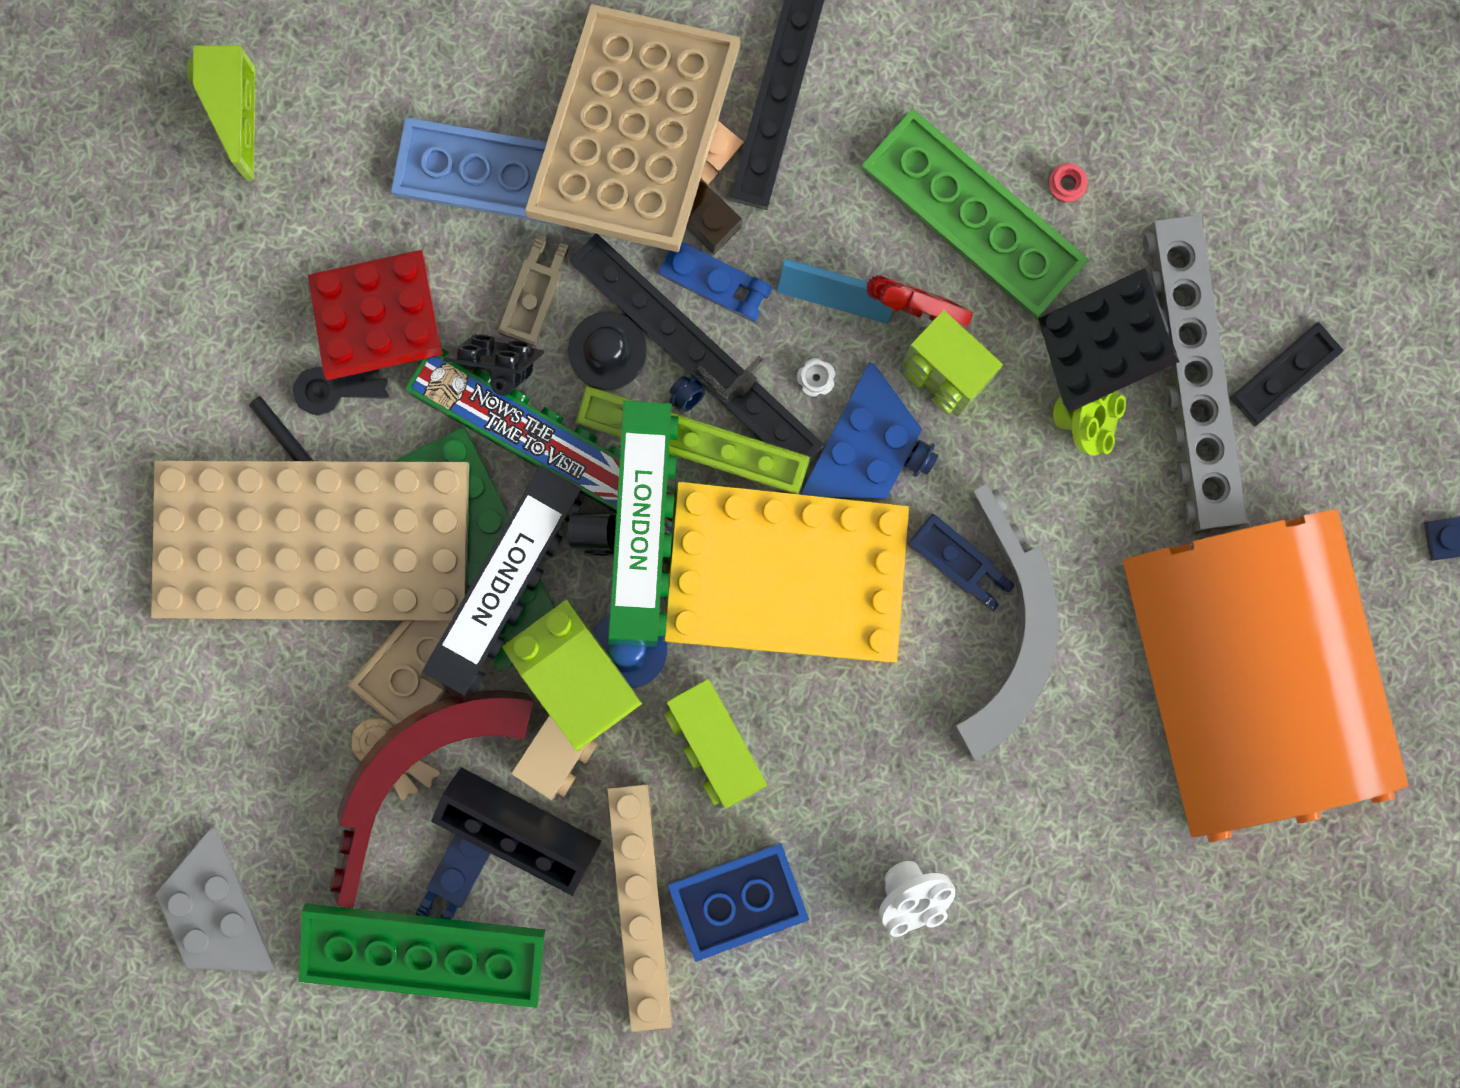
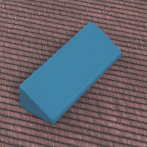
M789 259L784 261L777 293L888 324L893 311L890 307L888 308L880 303V301L868 296L866 292L867 281Z

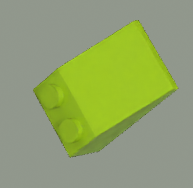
M193 45V58H189L187 61L188 81L193 83L232 164L246 181H254L255 66L241 45Z
M567 599L502 646L521 677L576 751H579L642 704L584 618Z

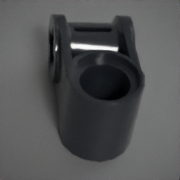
M572 513L568 523L570 547L584 552L585 555L614 556L616 515Z

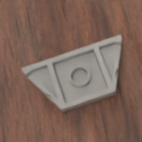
M217 827L210 829L155 894L186 968L272 971L276 969L275 963Z

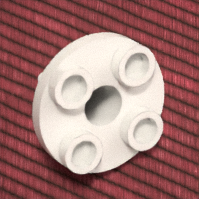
M913 861L900 862L888 870L884 878L887 897L880 906L879 917L893 937L902 936L908 931L924 925L935 927L947 919L948 914L946 910L955 897V887L949 877L940 873L923 875L918 864Z

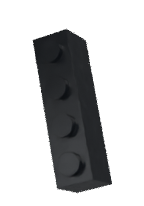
M462 767L442 794L431 820L434 824L571 896L574 895L602 842Z

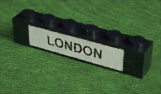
M539 466L419 677L462 700L466 692L475 694L485 676V673L479 670L486 657L494 660L505 641L504 638L499 636L506 622L514 625L524 607V604L518 601L525 588L533 591L544 570L538 567L544 554L552 557L563 538L557 531L563 521L569 522L571 514L577 513L582 505L580 501L576 500L581 488L543 466Z

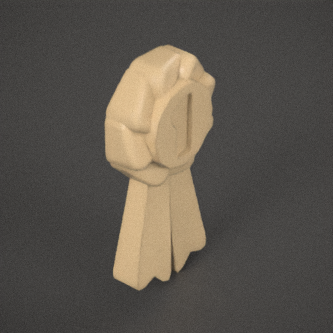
M369 717L363 720L353 730L352 751L355 756L362 761L375 743L394 725L385 718ZM419 760L393 786L399 798L403 801L408 793H418V788L410 779L408 773L430 788L432 778L439 776L440 772Z

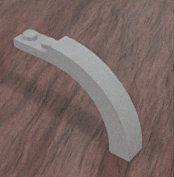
M988 484L973 490L969 495L1013 576L1020 603L1021 625L1016 654L1001 685L983 706L967 718L953 725L971 761L979 759L1008 738L1031 711L1050 673L1058 633V609L1054 583L1043 553L1039 546L1026 553L1021 546L1026 544L1020 529L1015 523L1012 525L1008 523L1003 513L1007 507L1001 494L997 489L991 491Z

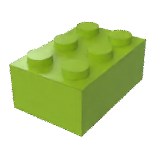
M945 310L910 345L901 363L906 368L903 375L909 382L919 389L924 385L935 395L931 400L943 413L949 415L953 412L957 416L984 390L1003 366L994 355Z
M710 679L667 701L670 710L663 714L675 735L683 731L690 744L683 750L694 770L702 766L709 780L703 783V786L714 806L722 802L724 808L727 809L768 786Z

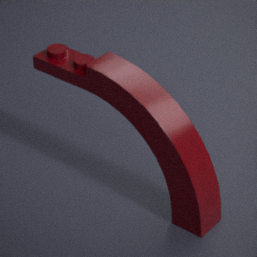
M486 690L475 692L474 695L466 693L462 700L455 696L445 698L409 715L392 727L375 743L352 775L337 813L339 825L350 827V830H343L340 839L339 853L344 854L341 869L334 868L330 882V892H335L337 906L354 907L376 815L383 800L397 780L424 756L456 741L481 736H505L524 739L533 705V700L528 693Z

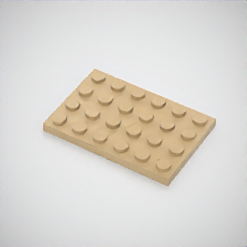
M591 4L525 212L527 217L679 253L741 45L740 37Z

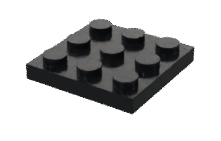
M1145 268L1038 318L1060 395L1069 413L1180 362L1152 279Z

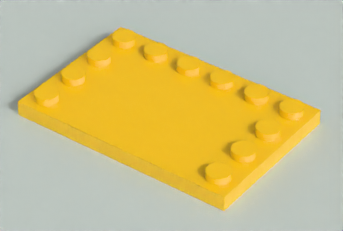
M677 482L675 485L671 532V555L668 567L669 591L665 602V613H667L666 637H662V642L897 663L909 506Z

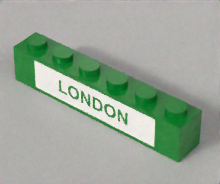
M624 401L608 644L656 647L658 636L666 637L667 613L659 612L660 597H668L669 573H662V559L671 555L672 533H664L665 518H673L674 494H666L667 478L675 479L676 455H669V441L677 440L679 416H671L672 404L639 401Z

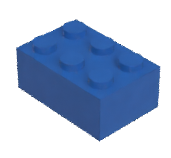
M781 842L668 883V888L695 962L809 920Z

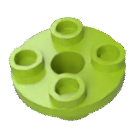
M1115 391L1069 413L1060 395L1053 409L1054 423L1059 429L1072 431L1074 443L1082 454L1092 456L1109 454L1114 447V434L1118 418L1123 416L1126 409V399L1124 395H1120L1118 391Z

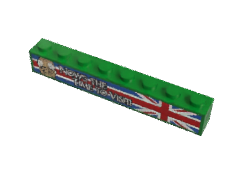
M442 349L443 355L421 361L405 388L409 395L537 468L540 465L581 488L580 493L617 513L620 449L611 446L609 451L595 444L598 439L595 435L577 426L575 431H572L561 424L564 420L563 417L546 407H543L541 412L527 405L530 399L515 389L508 395L496 394L491 388V376L478 368L471 373L462 368L458 363L443 361L444 357L450 353L445 349ZM667 485L666 494H674L675 497V489ZM665 518L664 533L672 532L673 518Z

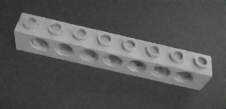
M1201 214L1154 220L1148 227L1149 232L1144 233L1143 243L1146 256H1152L1154 271H1150L1149 275L1156 294H1158L1159 303L1180 361L1163 370H1169L1171 385L1166 387V399L1169 409L1175 408L1177 424H1172V439L1175 447H1181L1183 462H1179L1177 466L1178 479L1181 486H1187L1189 501H1184L1183 503L1184 519L1187 525L1192 524L1193 533L1240 527L1247 524V516ZM1169 252L1179 253L1184 259V268L1171 266L1168 262L1167 254ZM1173 291H1185L1190 298V305L1187 307L1178 305L1173 299ZM1180 328H1189L1194 332L1196 337L1194 345L1184 344L1180 340ZM1186 366H1194L1200 371L1201 382L1199 384L1191 383L1186 379L1184 373ZM1192 404H1200L1206 409L1207 419L1205 422H1198L1192 418L1190 413ZM1198 442H1205L1210 445L1213 451L1211 461H1204L1198 457L1196 453ZM1205 480H1210L1217 485L1219 493L1216 500H1210L1204 496L1202 484Z

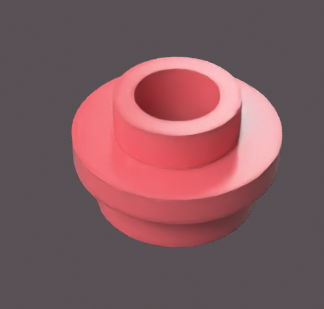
M1071 163L1057 166L1050 174L1048 180L1051 194L1057 200L1067 203L1080 199L1088 185L1087 176L1082 168ZM1064 177L1072 178L1075 183L1074 188L1071 190L1064 189L1061 186V179Z

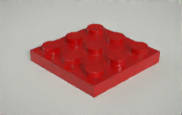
M422 250L308 274L322 369L326 380L443 355L427 266Z

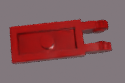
M881 275L872 276V279H869L866 292L868 296L880 301V303L888 308L890 307L897 311L901 309L921 318L923 312L930 314L929 319L934 321L945 310L960 325L968 327L973 316V312L950 299Z

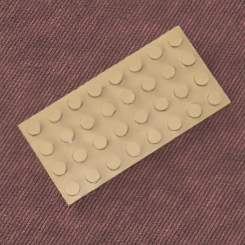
M155 461L151 618L451 621L468 592L469 463Z

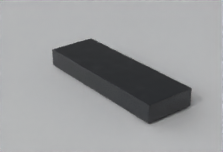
M1318 321L1229 398L1256 427L1344 350Z

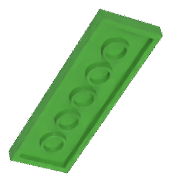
M913 108L861 166V169L1036 320L1089 260Z

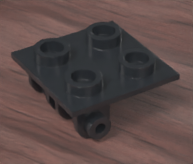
M478 334L471 336V338L444 357L443 361L491 369V388L496 394L504 396L512 392L514 388L518 387L532 374L533 363L544 354V350L532 348V344L525 341H511L506 344L494 342L495 338L492 336Z

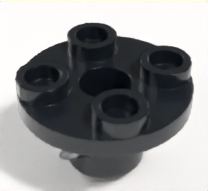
M615 312L596 313L585 318L574 329L568 346L570 364L575 374L585 384L600 390L619 389L630 384L642 371L646 361V342L640 328L628 317Z

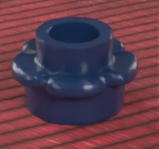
M686 376L679 378L669 391L672 395L670 404L675 407L678 406L683 412L690 411L705 395V389L694 376L690 379Z
M919 440L912 450L914 454L911 459L908 457L904 464V467L914 472L913 477H917L920 472L927 475L933 468L938 458V454L933 452L935 448L934 443L928 445Z

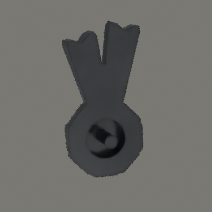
M315 367L300 373L294 383L293 393L299 408L309 414L320 416L334 411L341 398H389V394L385 390L388 385V379L364 380L378 374L380 370L377 369L326 380L322 367Z

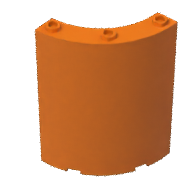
M1338 509L1192 541L1194 549H1192L1191 543L1122 559L1191 838L1207 835L1209 842L1231 838L1232 830L1296 817L1297 823L1310 822L1321 819L1320 811L1369 798H1371L1372 803L1395 799L1394 791L1409 786Z

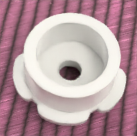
M813 358L807 360L805 366L798 370V384L802 385L803 392L809 396L826 395L834 387L833 378L835 377V371L828 362ZM818 374L820 380L814 381L813 375Z

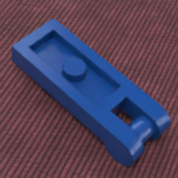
M684 242L681 243L679 253L669 251L658 272L659 276L754 323L760 314V310H758L763 298H768L773 289L765 281L752 277ZM739 286L749 290L744 302L734 298Z

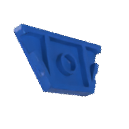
M868 363L800 495L836 499H887L922 428L875 364Z

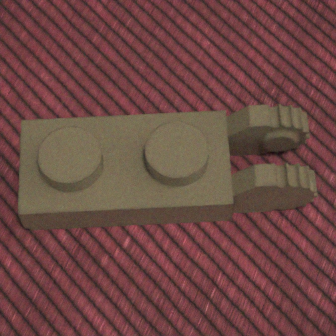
M539 233L535 238L528 259H524L498 329L500 335L517 341L529 342L534 347L537 345L561 280V270L570 244L561 241L555 250L551 267L538 264L541 254L544 253L547 245V236Z

